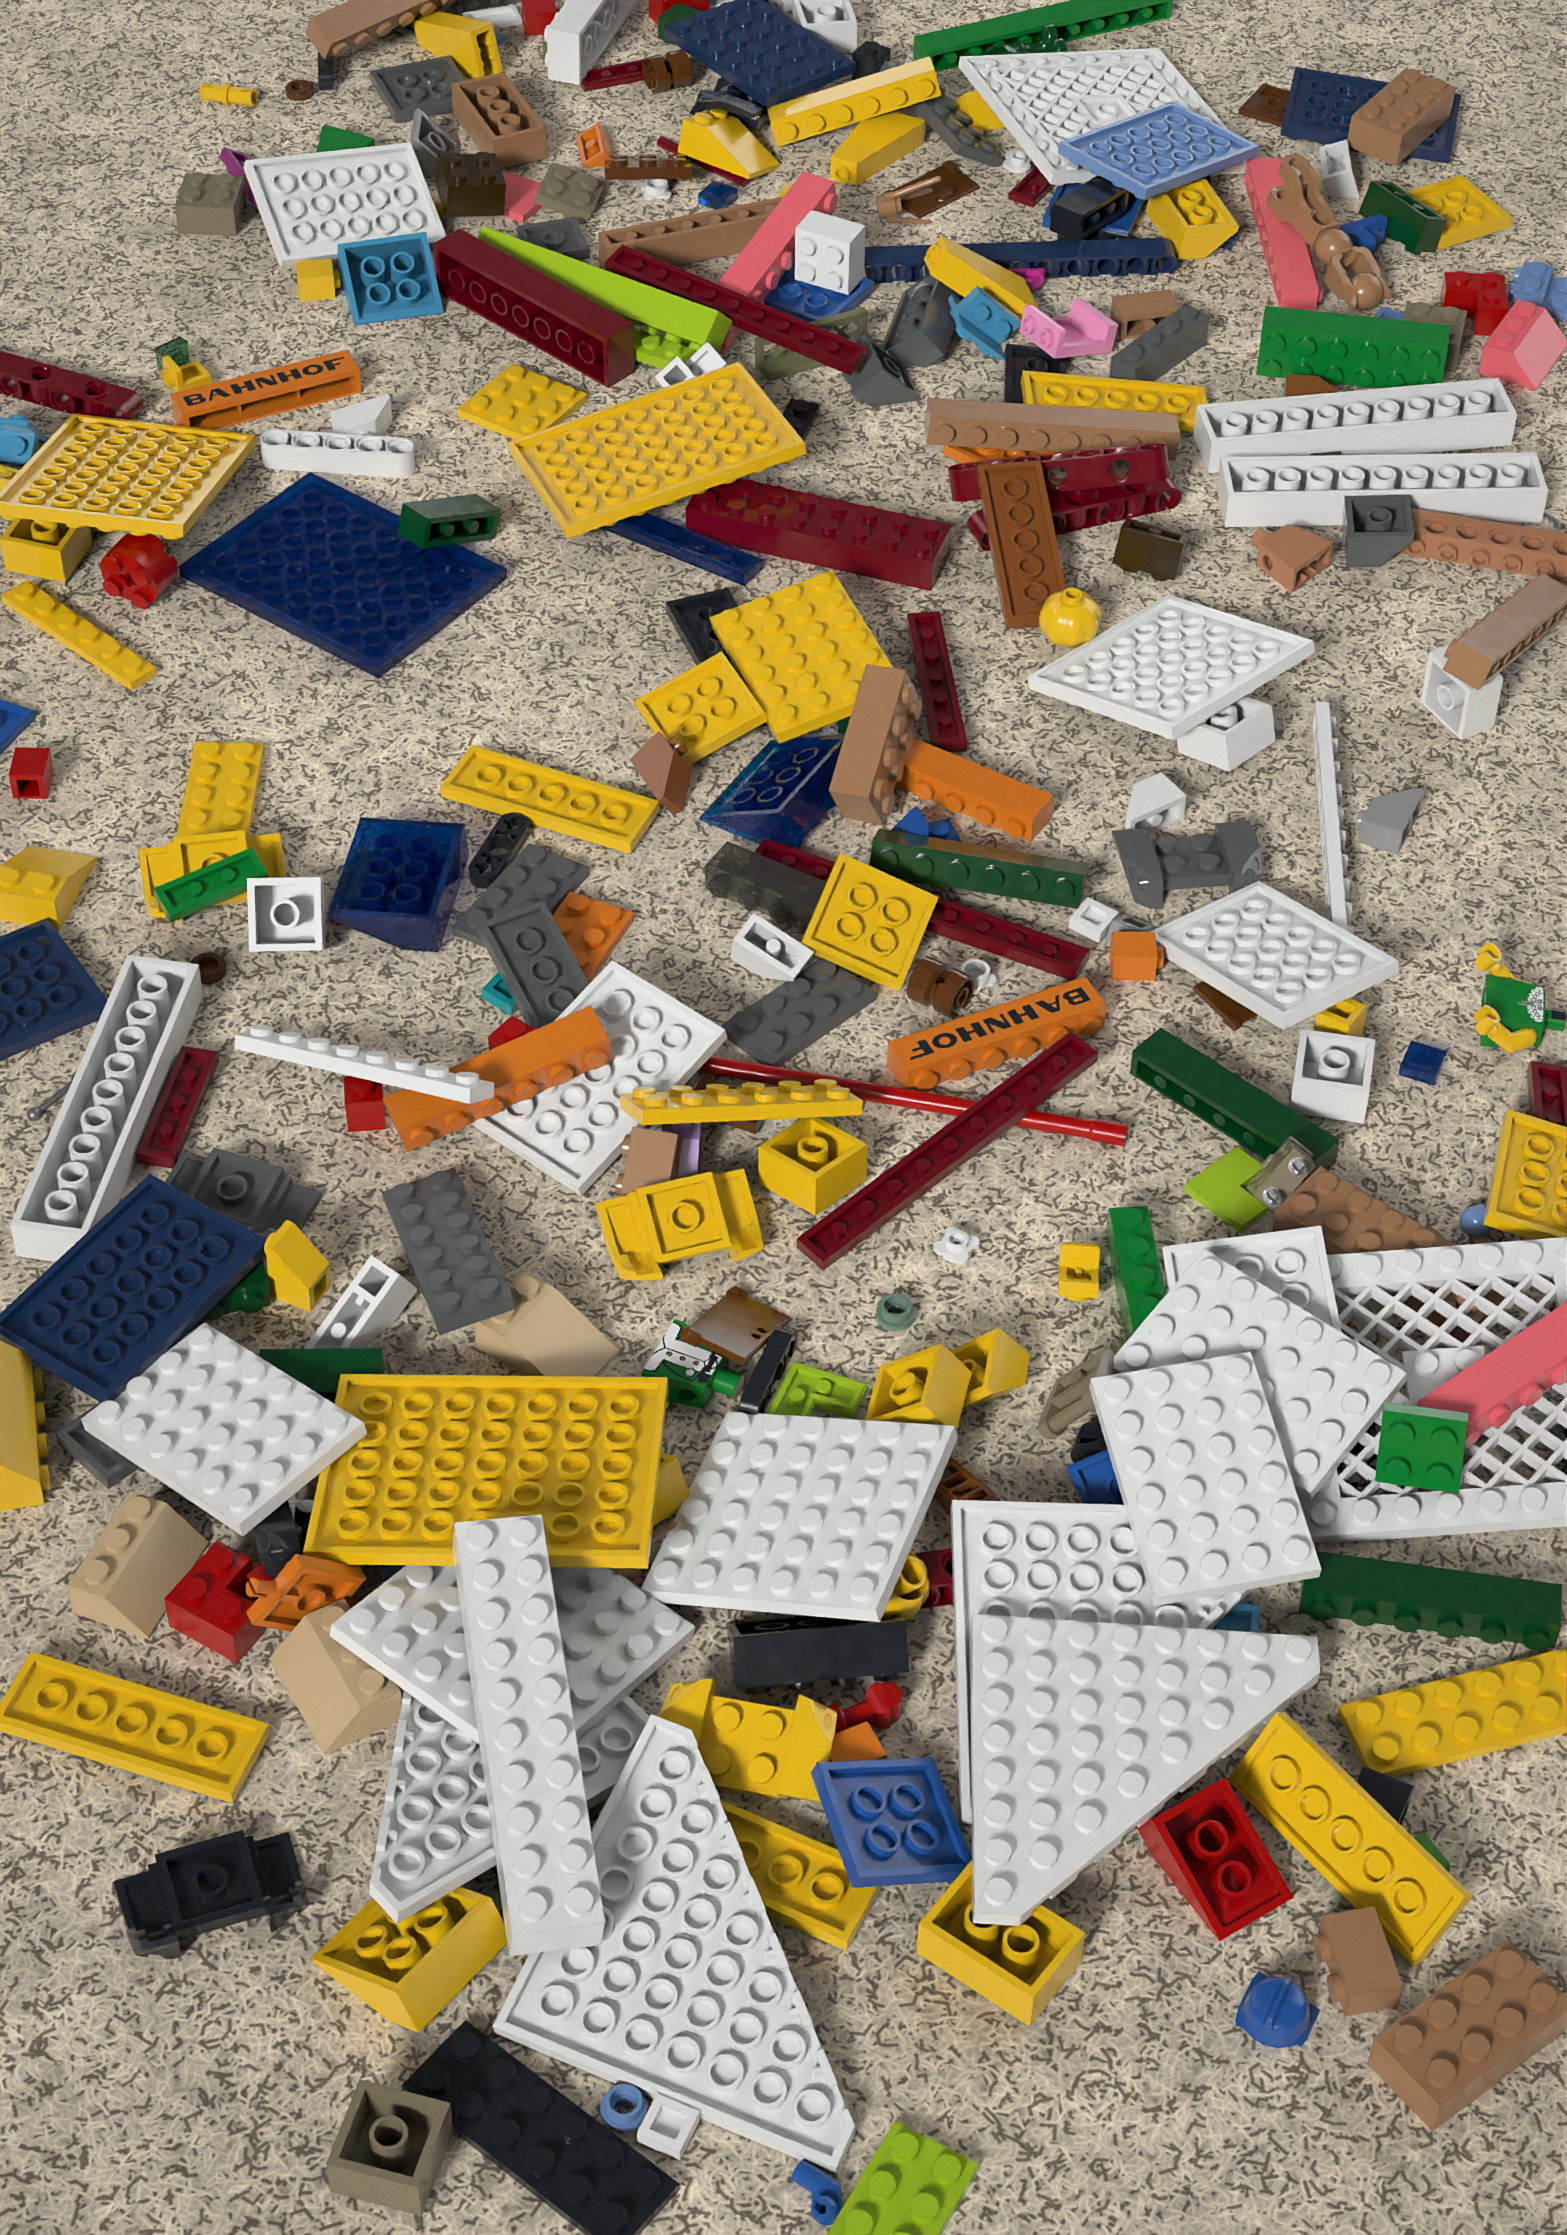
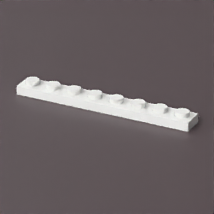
M267 1025L251 1026L248 1032L235 1034V1049L468 1104L494 1098V1082L479 1079V1074L473 1072L450 1073L447 1066L428 1065L424 1067L420 1066L419 1061L416 1059H389V1054L386 1052L371 1051L363 1053L359 1052L360 1047L355 1045L333 1046L330 1045V1040L324 1038L302 1039L301 1033L291 1031L276 1033L273 1032V1027Z

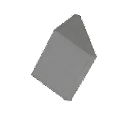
M419 108L414 111L411 145L423 175L436 176L437 155H447L451 152L460 153L461 144Z

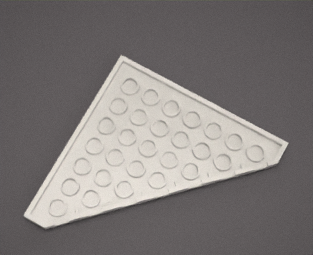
M952 1500L951 1539L960 1824H972L970 1623L972 1614L1211 1629L1252 1589L1154 1606L1124 1505Z
M972 1614L970 1623L973 1923L1021 1925L1032 1916L1033 1910L1047 1898H1054L1077 1879L1080 1871L1092 1862L1097 1863L1119 1845L1122 1837L1134 1827H1141L1162 1810L1165 1802L1179 1791L1181 1793L1206 1774L1207 1768L1220 1757L1225 1758L1248 1739L1249 1734L1262 1723L1266 1725L1276 1712H1282L1288 1707L1290 1700L1302 1690L1307 1691L1315 1685L1320 1675L1317 1637Z
M405 1690L403 1692L369 1887V1894L396 1924L496 1865L480 1745ZM628 1695L577 1739L588 1810L609 1798L649 1719V1716Z
M651 1714L591 1831L605 1919L601 1945L529 1954L493 2024L494 2033L615 2084L633 2085L644 2096L654 2099L658 2093L700 2111V2119L796 2159H805L815 2167L837 2175L856 2133L853 2119L841 2096L834 2073L815 2033L801 1993L796 1987L789 1970V1964L777 1935L770 1924L765 1906L744 1861L743 1853L732 1826L725 1815L720 1797L699 1752L694 1734L689 1728Z

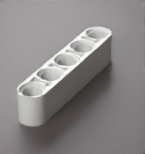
M283 429L267 430L260 436L262 462L264 466L270 469L398 478L410 476L415 471L414 443L403 437Z

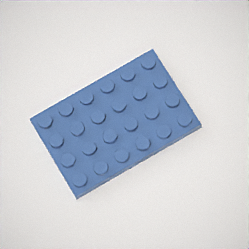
M1172 101L1061 141L1058 153L1068 158L1071 163L1089 169L1093 175L1102 176L1111 181L1114 186L1124 188L1133 193L1136 198L1147 200L1158 194L1169 192L1171 189L1187 185L1197 179L1205 178L1208 175L1257 157L1259 146Z

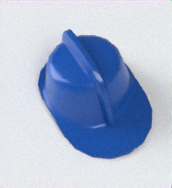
M1258 1971L1252 1978L1242 1998L1235 2022L1236 2026L1242 2027L1253 2039L1263 2045L1274 2048L1302 2046L1312 2030L1320 2009L1308 2002L1303 1990L1294 1983V1976L1288 1975L1285 1978L1268 1977Z

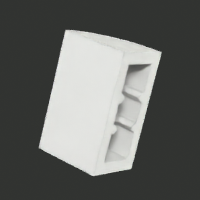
M1347 139L1319 147L1323 178L1328 191L1337 198H1360L1355 166Z

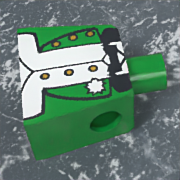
M674 1319L644 1367L642 1377H668V1402L705 1409L715 1392L737 1398L743 1387L744 1376L729 1371L728 1358L700 1344L694 1347L685 1343L681 1339L680 1333L689 1325Z

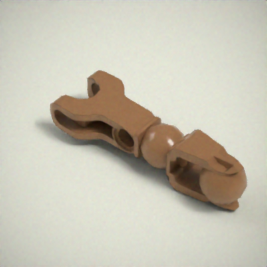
M1301 154L1285 156L1279 168V174L1284 185L1272 188L1267 198V204L1275 217L1282 222H1290L1302 239L1310 245V248L1312 250L1315 249L1318 260L1327 266L1323 277L1324 283L1338 298L1343 299L1353 311L1355 308L1358 310H1371L1380 303L1382 298L1389 299L1391 290L1381 278L1382 271L1370 250L1365 247L1352 246L1349 235L1339 229L1340 223L1335 221L1334 212L1321 195L1320 183L1315 169ZM1291 166L1299 169L1301 174L1298 176ZM1344 269L1347 272H1355L1356 275L1349 280Z

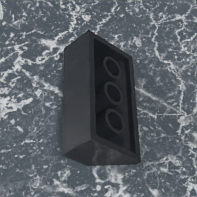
M901 1614L892 1615V1620L880 1622L798 1616L726 1623L734 1684L737 1689L744 1688L745 1694L767 1693L771 1691L770 1686L787 1684L789 1690L810 1689L813 1687L814 1681L830 1680V1684L833 1686H845L855 1684L856 1677L873 1676V1680L878 1682L893 1681L899 1679V1673L910 1672L906 1621Z

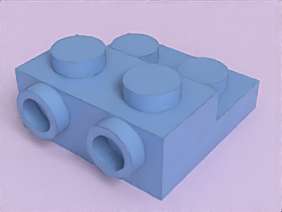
M1524 261L1523 267H1516L1513 283L1510 284L1507 299L1512 301V306L1517 300L1532 302L1536 306L1546 308L1553 319L1567 321V278L1552 277L1554 266L1545 265L1541 262Z

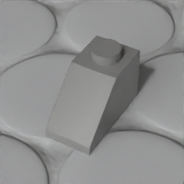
M1416 787L1373 798L1367 810H1361L1357 817L1355 830L1360 831L1358 843L1398 855L1420 813L1424 789Z

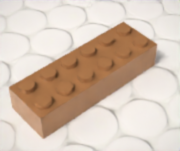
M1321 1166L1276 1209L1272 1232L1321 1226L1327 1255L1456 1246ZM1513 1283V1284H1509V1285H1511L1512 1287L1515 1288L1516 1285H1517V1283ZM1473 1286L1469 1288L1475 1291L1479 1286ZM1430 1288L1428 1291L1435 1294L1439 1288ZM1493 1289L1484 1296L1485 1299L1496 1306L1505 1299L1504 1296ZM1451 1291L1443 1301L1458 1309L1466 1299ZM1398 1292L1388 1294L1394 1297ZM1410 1295L1403 1304L1418 1312L1425 1303ZM1475 1305L1466 1315L1480 1325L1488 1317ZM1435 1310L1426 1318L1439 1328L1448 1320ZM1458 1325L1449 1333V1335L1461 1343H1464L1471 1335Z

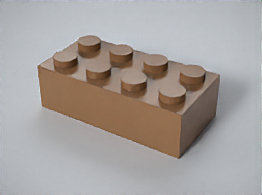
M1405 68L1352 115L1347 139L1349 147L1397 166L1450 118L1456 87L1446 84L1441 79H1434L1423 75L1416 69Z
M505 72L451 84L453 115L480 152L495 153L500 169L547 158L546 127Z
M870 664L865 666L829 787L833 800L845 818L883 826L886 815L891 814L893 810L894 787L896 782L899 783L902 779L904 753L911 748L913 722L919 719L922 710V701L919 699L915 686L912 684L906 670Z
M1507 1939L1376 2035L1373 2039L1367 2064L1433 2132L1567 2031V1996L1510 1939Z

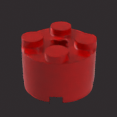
M126 533L101 560L100 569L104 579L102 583L103 588L110 596L131 600L135 607L145 610L154 603L177 577V561L173 554L170 557L163 549L166 544L153 534L136 536Z

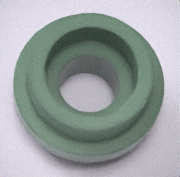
M888 1294L877 1305L876 1319L882 1327L888 1330H904L910 1327L915 1320V1307L910 1299L903 1294Z

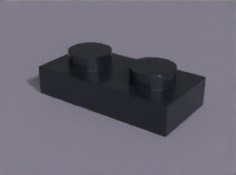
M790 399L782 414L803 441L807 438L820 413V404L810 403L806 400Z

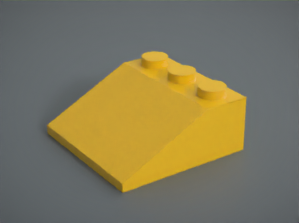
M458 1887L398 1924L372 1898L311 1957V1960L390 2022L419 2033L434 2020L436 2015L458 1993L465 1989L467 1983L487 1963L491 1962L507 1944L505 1923L491 1897L463 1887Z

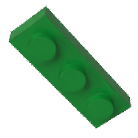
M251 847L155 887L154 896L167 919L172 923L246 892L247 878H269V874Z

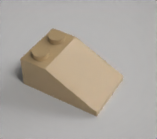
M525 1270L508 1285L516 1309L474 1323L476 1348L524 1376L596 1377L620 1353V1350L555 1287Z

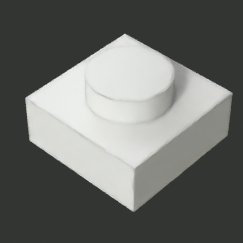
M1087 897L1070 917L1068 928L1100 943L1108 933L1112 919L1117 918L1119 912Z
M657 2093L637 2131V2142L681 2160L700 2122V2111Z

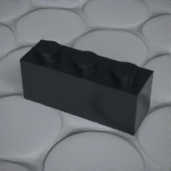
M1095 176L1053 203L1049 212L1051 218L1050 231L1080 242L1127 211L1129 191L1114 186L1111 181L1102 176Z

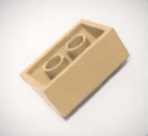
M129 1491L67 1584L73 1613L149 1639L166 1613L164 1598L199 1561L208 1547L209 1541L168 1503Z
M344 1598L305 1615L269 1658L324 1755L398 1722L402 1706L401 1691L397 1684L330 1637L331 1624L351 1609Z

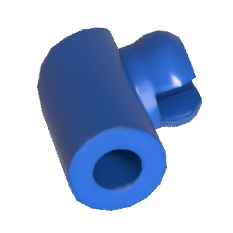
M803 2159L794 2169L791 2180L811 2193L812 2217L819 2224L824 2226L832 2225L843 2208L841 2186L837 2180Z

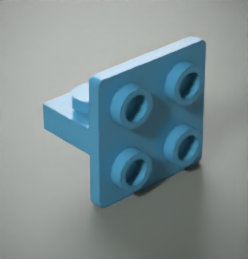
M978 286L963 300L951 294L948 297L951 307L950 314L955 319L957 326L955 330L958 335L965 341L971 340L985 356H993L997 360H1002L1004 354L1001 344L1021 325L1020 318Z
M10 414L9 418L0 417V463L24 466L37 452L38 442L46 443L47 437L38 430L37 426L30 423L29 418L25 416Z

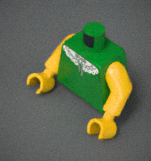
M1488 942L1479 949V956L1475 961L1476 967L1481 971L1490 970L1485 978L1481 1009L1473 1016L1478 1021L1476 1030L1480 1034V1046L1501 1047L1507 1053L1512 1054L1532 1046H1540L1543 1029L1564 1031L1566 1010L1546 1008L1545 989L1542 986L1522 981L1515 977L1503 963H1497L1501 960L1502 954L1495 944Z

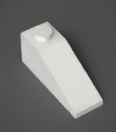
M371 1255L304 1349L363 1348L397 1320L418 1289L400 1274Z

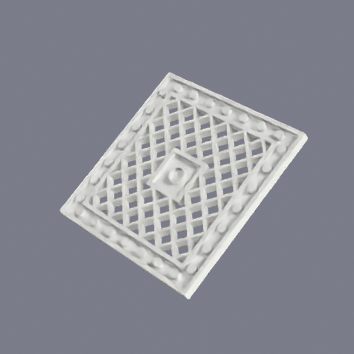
M1159 48L960 56L959 69L1049 183L1056 186H1062L1066 183L1084 184L1096 176L1089 169L1073 164L1068 158L1059 154L1058 149L1061 141L1172 101L1229 130ZM1246 161L1226 168L1223 171L1213 173L1210 177L1222 174L1245 173Z
M1567 1237L1327 1255L1336 1304L1345 1309L1339 1315L1342 1333L1407 1373V1381L1405 1382L1407 1397L1397 1392L1390 1401L1397 1404L1417 1406L1418 1400L1485 1356L1484 1345L1475 1346L1479 1341L1495 1350L1534 1324L1537 1319L1540 1320L1549 1314L1550 1311L1547 1309L1554 1301L1556 1308L1567 1302ZM1513 1283H1519L1515 1288L1509 1285ZM1473 1286H1479L1475 1291L1469 1288ZM1531 1286L1546 1294L1539 1303L1524 1295ZM1430 1288H1439L1435 1294L1428 1291ZM1491 1289L1505 1297L1498 1306L1484 1298ZM1451 1291L1466 1299L1458 1309L1443 1301ZM1398 1292L1394 1297L1388 1294ZM1358 1295L1354 1300L1348 1297ZM1410 1295L1425 1303L1418 1312L1403 1304ZM1370 1298L1385 1306L1377 1315L1363 1307ZM1514 1304L1529 1313L1521 1322L1507 1313ZM1474 1305L1488 1315L1481 1325L1466 1316ZM1433 1310L1448 1319L1440 1328L1426 1319ZM1393 1313L1407 1321L1399 1331L1386 1323ZM1353 1316L1367 1324L1359 1334L1345 1325ZM1497 1322L1512 1331L1504 1340L1490 1332V1329ZM1457 1325L1471 1334L1464 1343L1449 1335ZM1416 1328L1430 1337L1423 1346L1409 1338ZM1376 1331L1390 1340L1382 1349L1368 1341ZM1439 1344L1446 1347L1441 1349H1435ZM1398 1347L1405 1350L1402 1351V1363L1391 1356ZM1567 1382L1559 1386L1555 1384L1551 1387L1565 1397L1558 1406L1541 1396L1533 1405L1529 1407L1523 1405L1513 1412L1507 1422L1499 1428L1491 1427L1482 1434L1489 1439L1481 1448L1473 1444L1464 1450L1472 1458L1462 1467L1460 1485L1464 1483L1470 1488L1459 1489V1493L1427 1489L1428 1492H1416L1419 1489L1417 1487L1406 1486L1404 1489H1401L1396 1484L1375 1482L1376 1471L1365 1463L1374 1453L1378 1455L1380 1432L1375 1437L1365 1432L1358 1441L1365 1448L1356 1457L1349 1452L1342 1461V1463L1344 1462L1348 1466L1339 1476L1336 1468L1311 1501L1297 1492L1313 1543L1357 1542L1567 1526V1475L1555 1468L1563 1457L1567 1459V1439L1563 1442L1548 1432L1557 1422L1567 1428ZM1533 1406L1548 1416L1540 1426L1525 1416ZM1381 1412L1380 1415L1374 1421L1380 1426L1382 1422L1383 1412ZM1515 1425L1531 1435L1523 1444L1507 1435ZM1539 1441L1555 1451L1547 1461L1531 1451ZM1498 1444L1513 1454L1505 1464L1490 1455ZM1521 1461L1537 1470L1529 1480L1514 1471ZM1480 1463L1495 1473L1487 1484L1472 1474ZM1355 1472H1358L1366 1480L1372 1481L1362 1492L1346 1482ZM1545 1477L1553 1481L1552 1483H1541ZM1504 1480L1511 1484L1510 1486H1499ZM1378 1488H1382L1386 1495L1371 1496Z

